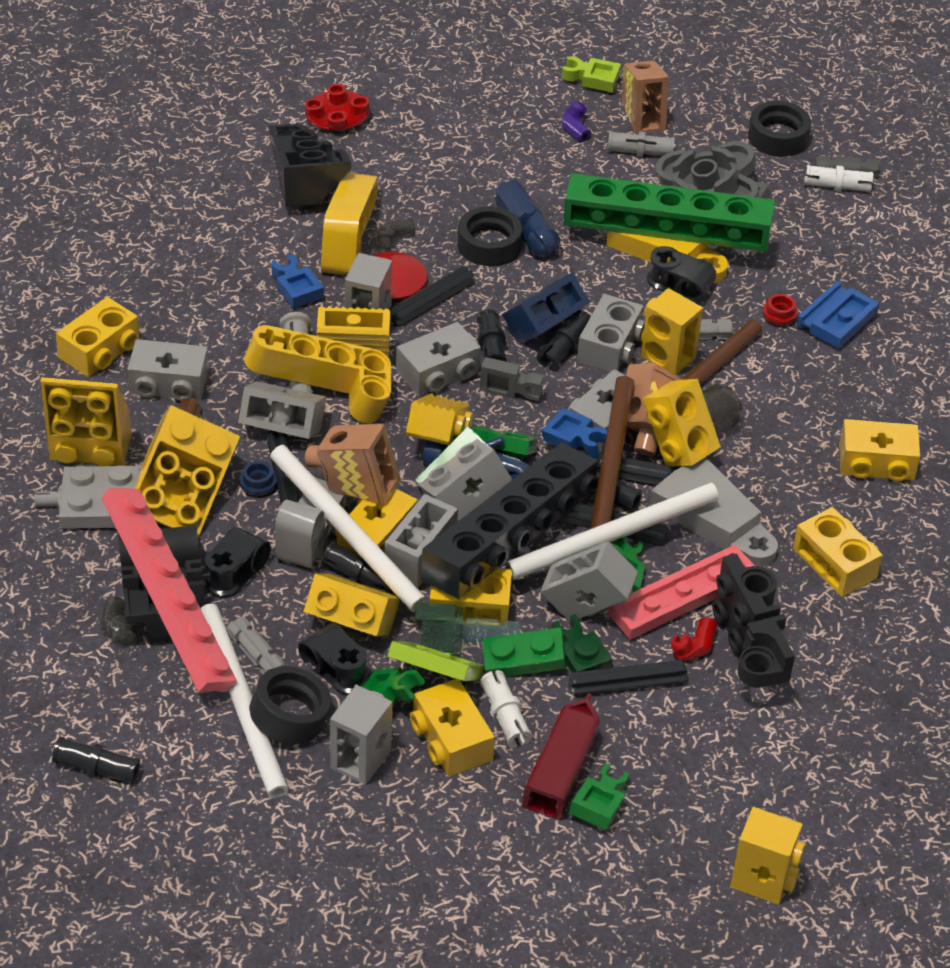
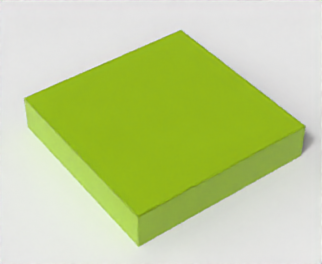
M392 641L387 656L462 681H480L485 668L482 664L405 641Z

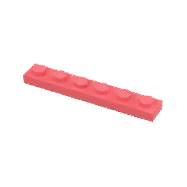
M109 488L101 499L198 692L229 690L237 682V679L140 489Z

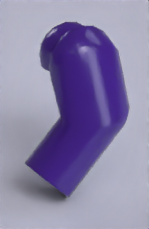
M575 100L571 102L569 108H566L561 123L565 131L579 143L590 139L591 131L583 125V115L587 112V107Z

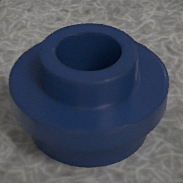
M264 461L248 463L239 477L240 487L250 495L261 496L268 494L277 485L275 471L270 464Z

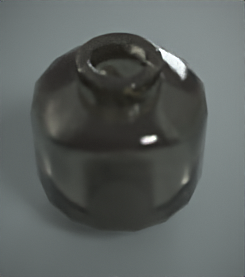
M713 384L702 391L717 437L739 423L740 411L743 410V407L733 389L729 386L724 388L721 385Z

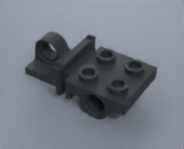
M185 526L161 529L197 603L205 604L197 527ZM118 533L127 624L147 622L149 642L169 640L168 631Z
M738 554L723 557L720 574L716 577L717 594L716 600L712 602V611L715 620L718 623H724L728 631V641L731 649L741 654L737 671L739 679L744 684L755 688L790 682L795 655L781 632L782 629H785L787 618L784 614L780 615L781 608L779 604L773 605L777 586L775 575L770 570L760 566L745 568Z

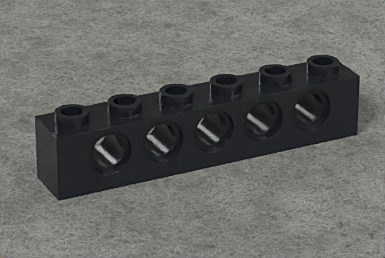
M563 443L557 445L422 548L421 580L457 599H460L472 588L478 587L483 579L496 569H500L518 551L524 550L542 532L548 531L552 524L562 516L569 514L578 503L586 497L593 495L598 486V477L596 476L598 460Z

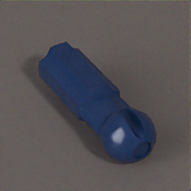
M512 179L502 182L495 189V201L500 208L514 213L520 219L523 227L522 237L527 243L529 252L540 259H549L554 256L560 247L559 234L549 226L542 216V212L519 181Z

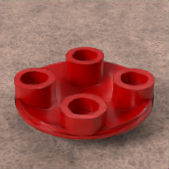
M342 84L328 86L327 92L307 100L304 104L307 120L312 125L325 130L335 131L353 128L361 124L370 112L369 99L366 96L346 90V87Z
M383 252L373 255L392 260L391 300L406 299L424 287L427 280V272L424 265L415 257L401 252Z

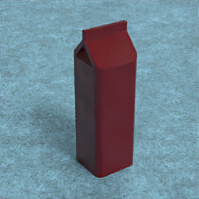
M588 693L585 699L567 704L561 709L524 787L522 808L561 821L597 742L600 721L591 704L592 694Z

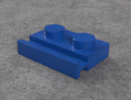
M838 280L800 313L797 320L798 327L805 326L809 328L810 334L837 349L877 314L879 308L878 302L851 287L846 290L841 287L842 283Z

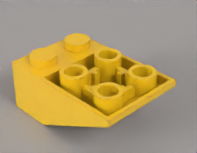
M41 377L40 383L50 460H59L63 463H95L99 466H124L132 432L130 410L119 385Z
M172 405L165 411L148 448L134 489H140L157 523L169 528L196 526L199 537L239 441V435Z

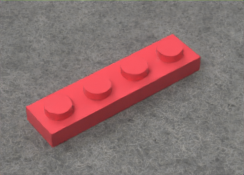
M733 545L633 592L623 604L608 607V615L631 640L715 600L717 594L716 577L720 574L723 557L738 554L745 568L755 565L736 545Z

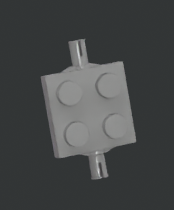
M140 466L64 467L63 480L58 491H35V508L58 507L60 529L116 528L101 497L109 488L134 489L140 473Z

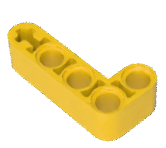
M347 173L339 182L324 218L321 256L322 273L347 276L357 254L361 253V238L377 199L378 176Z
M263 325L255 329L244 357L246 366L258 374L349 393L350 414L357 421L371 424L380 418L391 393L390 359L383 352L376 349Z

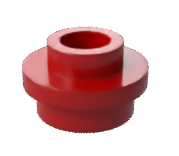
M775 294L764 304L763 316L767 321L775 325H789L797 319L798 308L792 297L786 294Z

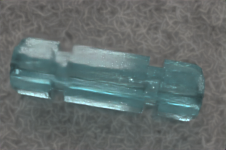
M445 616L442 627V635L445 639L458 640L459 636L464 637V641L483 642V638L520 633L518 622L504 621L503 624H498V620L466 617V621H460L461 617Z

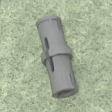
M609 131L607 152L637 154L636 157L643 158V155L662 157L673 151L675 137L645 135L646 132L639 131V135Z

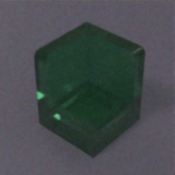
M416 603L415 619L422 621L421 645L450 655L461 656L464 608L448 604Z

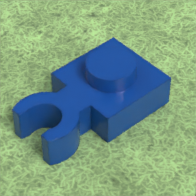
M287 255V266H280L276 260L271 261V273L277 279V288L293 309L324 298V286L309 267L298 269V260L294 255Z
M565 408L541 430L543 441L555 446L563 443L573 449H577L580 446L591 457H598L600 455L597 443L605 444L607 429L594 427L593 419Z

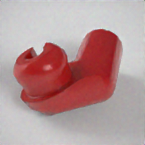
M704 617L699 620L694 637L690 638L689 635L683 634L681 640L680 636L676 635L671 641L673 655L677 659L687 662L709 654L716 634L717 622L711 618Z

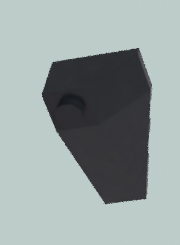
M303 124L268 126L279 186L285 207L307 209L312 204H320L351 170V161L346 151L342 149L334 151L332 143L328 140L318 141L317 133Z

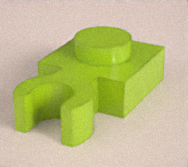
M568 56L566 66L562 68V79L566 81L582 80L583 87L613 93L620 76L621 64L590 58L589 62L586 63L577 57Z

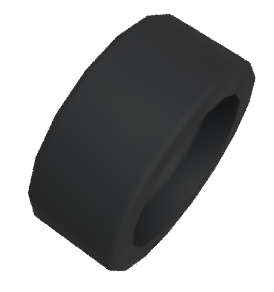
M767 101L758 105L751 112L748 139L752 146L767 155L777 157L793 156L802 152L808 145L811 127L810 116L803 108L791 102ZM773 123L785 124L796 131L777 133L766 129L764 125Z
M485 206L468 211L460 218L458 225L457 246L459 253L466 260L476 265L488 267L502 266L513 261L520 254L522 247L523 227L521 221L514 213L500 207ZM480 230H495L506 234L508 238L499 242H485L474 238L472 234Z
M279 666L267 670L259 678L249 705L251 719L257 728L271 739L286 744H302L313 740L321 733L328 717L332 700L329 689L321 679L311 672L295 666ZM288 695L297 698L306 704L312 713L308 715H294L285 712L274 705L269 696Z

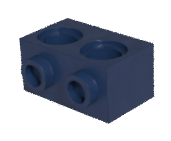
M572 272L509 309L502 316L516 340L522 344L547 331L589 304L590 301Z

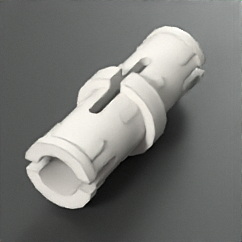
M806 166V175L819 177L805 176L804 186L834 188V191L841 192V189L871 193V183L858 182L859 180L873 182V172L844 170L843 166H836V169Z
M492 671L488 672L481 678L480 685L491 705L490 715L492 719L499 722L507 745L510 748L517 747L516 737L521 746L529 744L533 737L521 714L522 704L520 700L513 696L502 671H495L497 682Z

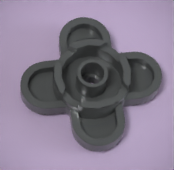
M731 141L719 146H710L711 151H703L697 154L695 149L689 151L676 150L663 155L656 163L657 178L662 185L760 198L756 182L747 177L756 167L754 149L748 143Z

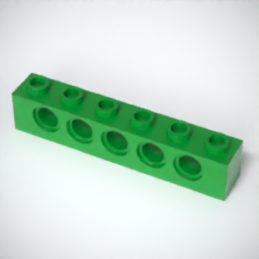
M571 173L565 196L563 225L767 252L775 200Z

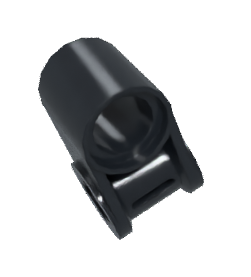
M660 246L651 253L650 260L653 266L652 270L648 272L647 282L651 287L662 292L669 288L698 304L703 300L717 277L715 268L709 262L679 252L672 247Z
M232 527L228 530L224 538L205 556V567L210 575L206 580L208 592L217 598H229L237 594L251 577L258 573L267 563L271 553L270 542L238 527Z
M331 622L298 643V651L305 664L309 662L315 668L312 670L318 673L341 695L348 696L355 685L362 687L368 679V674L364 670L367 663L365 649L351 639L338 624Z

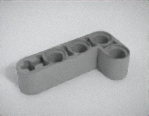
M317 469L314 474L315 479L343 509L345 506H350L354 497L332 492L327 486L322 469ZM304 494L298 503L287 499L284 500L278 511L275 522L276 558L314 570L316 566L313 564L317 558L321 559L331 541L328 537L331 532L335 533V528L325 518L324 511L317 509Z

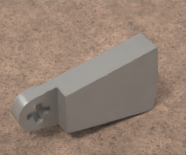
M706 457L692 466L678 468L651 490L650 506L708 483H713L719 495L717 501L671 519L722 549L736 545L755 566H767L776 559L778 542L760 523L761 511ZM752 545H754L755 547H760L761 545L765 546V551L761 549H756L755 551L751 550Z

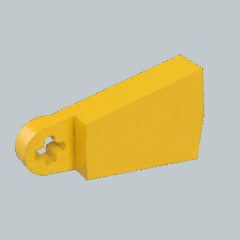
M607 231L606 246L651 262V253L655 248L668 246L716 266L717 277L713 283L720 282L727 276V259L708 247V244Z

